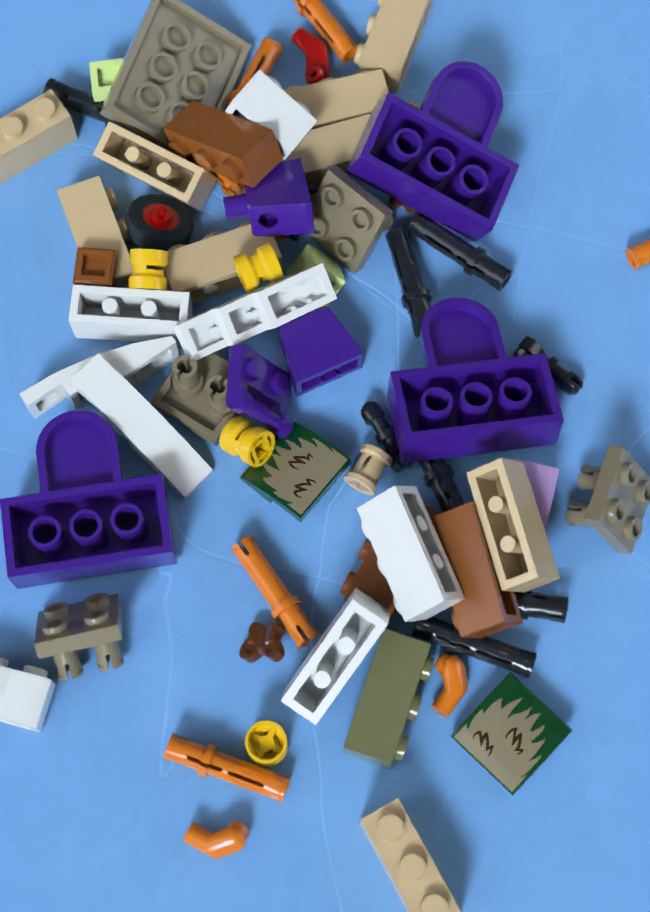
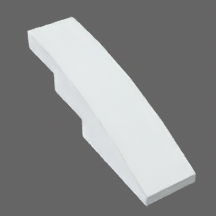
M319 263L207 310L173 327L185 355L190 357V361L192 359L197 361L226 346L236 345L265 330L279 327L336 300L337 297L324 264Z
M172 336L132 343L100 353L133 387L180 356L177 343ZM94 356L55 372L19 393L35 419L67 397L76 409L88 401L71 385L70 379Z
M99 353L70 379L71 385L100 412L101 417L129 442V446L158 474H162L163 478L185 499L213 472V469L171 424Z

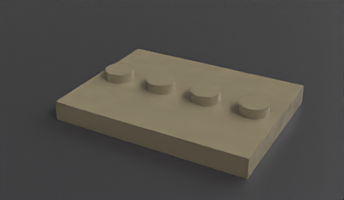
M150 0L99 114L130 132L170 151V142L163 127L193 100L224 111L228 103V97L236 84L252 45L180 0Z

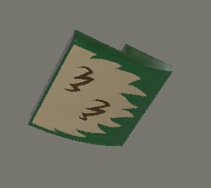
M293 421V429L287 437L279 438L275 436L274 450L267 462L256 468L249 466L240 479L270 503L274 501L299 522H302L351 464V458L314 432Z
M510 672L457 728L451 737L509 793L514 795L573 729Z

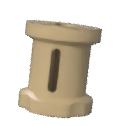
M362 444L360 448L361 456L352 471L346 472L343 478L355 490L373 496L377 491L376 483L384 469L391 467L393 459L389 454L374 445Z

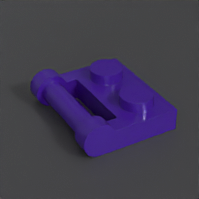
M243 343L230 347L226 393L227 407L238 414L246 413L266 425L273 435L279 438L287 437L293 429V420L288 417L289 391L291 388L290 374Z

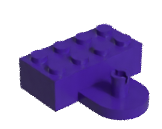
M459 61L447 65L436 75L429 86L420 109L388 92L373 109L345 172L474 242L478 241L494 229L519 168L517 163L488 148L503 109V95L497 80L484 67L473 62Z
M449 298L439 301L430 307L423 317L420 330V343L426 367L391 371L389 377L387 399L401 464L555 445L564 418L546 353L507 358L495 316L488 308L477 301L467 298Z
M84 410L68 411L49 421L41 431L36 446L40 493L0 499L7 578L17 589L177 564L168 492L163 475L157 474L123 480L116 435L109 423L93 412Z

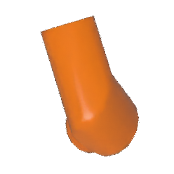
M446 653L440 655L435 663V669L442 675L444 688L431 707L443 717L448 718L467 692L468 683L464 662L458 656Z
M233 821L230 822L227 828L212 833L193 822L186 832L183 841L211 858L220 859L240 852L246 845L249 830L244 823Z

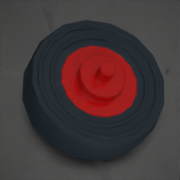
M164 194L139 196L131 203L125 219L128 236L142 249L168 251L174 245H187L194 227L192 213L177 199Z

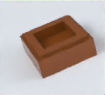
M77 247L73 285L114 287L118 256L116 250Z

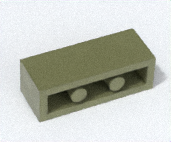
M384 629L343 746V753L389 769L393 759L402 761L409 740L408 736L402 735L406 719L412 721L416 719L422 697L415 695L419 680L428 682L435 658L427 656L431 644Z

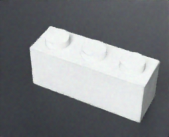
M73 285L68 321L76 338L143 342L172 336L177 345H181L173 326L192 318L193 306L190 292Z
M394 485L357 508L362 520V530L372 543L378 558V568L386 577L394 595V606L405 622L427 620L465 599L416 486Z
M355 588L287 684L281 702L316 725L388 625L390 611Z

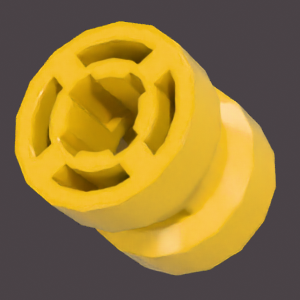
M269 242L258 246L256 251L252 253V256L241 253L232 257L238 277L247 293L258 289L261 280L263 282H275L283 278L280 264Z
M130 249V263L133 265V274L129 276L128 288L167 291V278L164 276V267L168 265L169 252L156 249Z
M237 416L229 420L224 426L219 442L224 452L235 457L240 456L244 463L256 468L262 466L271 457L275 446V436L265 428L255 427L251 421Z
M265 720L251 726L245 737V747L250 759L256 765L264 768L275 767L284 760L288 751L286 733L279 724Z

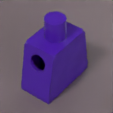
M301 158L279 163L254 188L244 184L245 194L223 197L226 219L232 220L249 217L252 234L257 237L315 233L312 204Z
M322 307L311 313L308 312L278 328L281 349L297 397L363 367V351L329 307Z

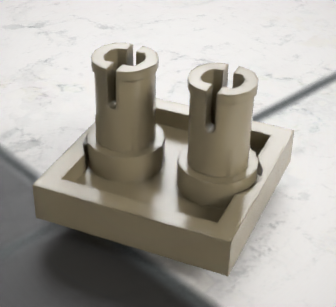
M338 166L328 169L311 203L315 233L307 235L349 270L356 273L363 269L382 232L389 230L393 226V211Z
M215 353L197 361L194 359L190 361V357L185 354L178 356L172 363V372L151 400V405L158 412L217 447L224 426L233 417L239 415L226 405L229 362Z
M609 445L602 467L583 465L580 471L588 475L578 474L579 488L582 490H594L590 502L571 500L568 507L576 509V511L566 509L565 518L566 522L571 526L578 525L594 528L617 552L632 554L635 542L642 534V520L647 505L650 504V477L624 447Z
M96 593L86 597L82 602L69 605L66 602H57L48 605L43 611L38 612L34 640L37 657L42 659L53 656L58 680H68L67 673H69V668L72 679L83 674L84 670L81 666L77 650L94 647L98 662L97 666L100 671H109L108 655L110 656L113 669H117L124 664L118 641L122 640V607L118 593L113 595Z

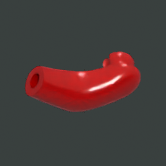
M298 28L291 37V42L306 56L305 79L307 85L330 78V54L327 46L323 41L305 29Z

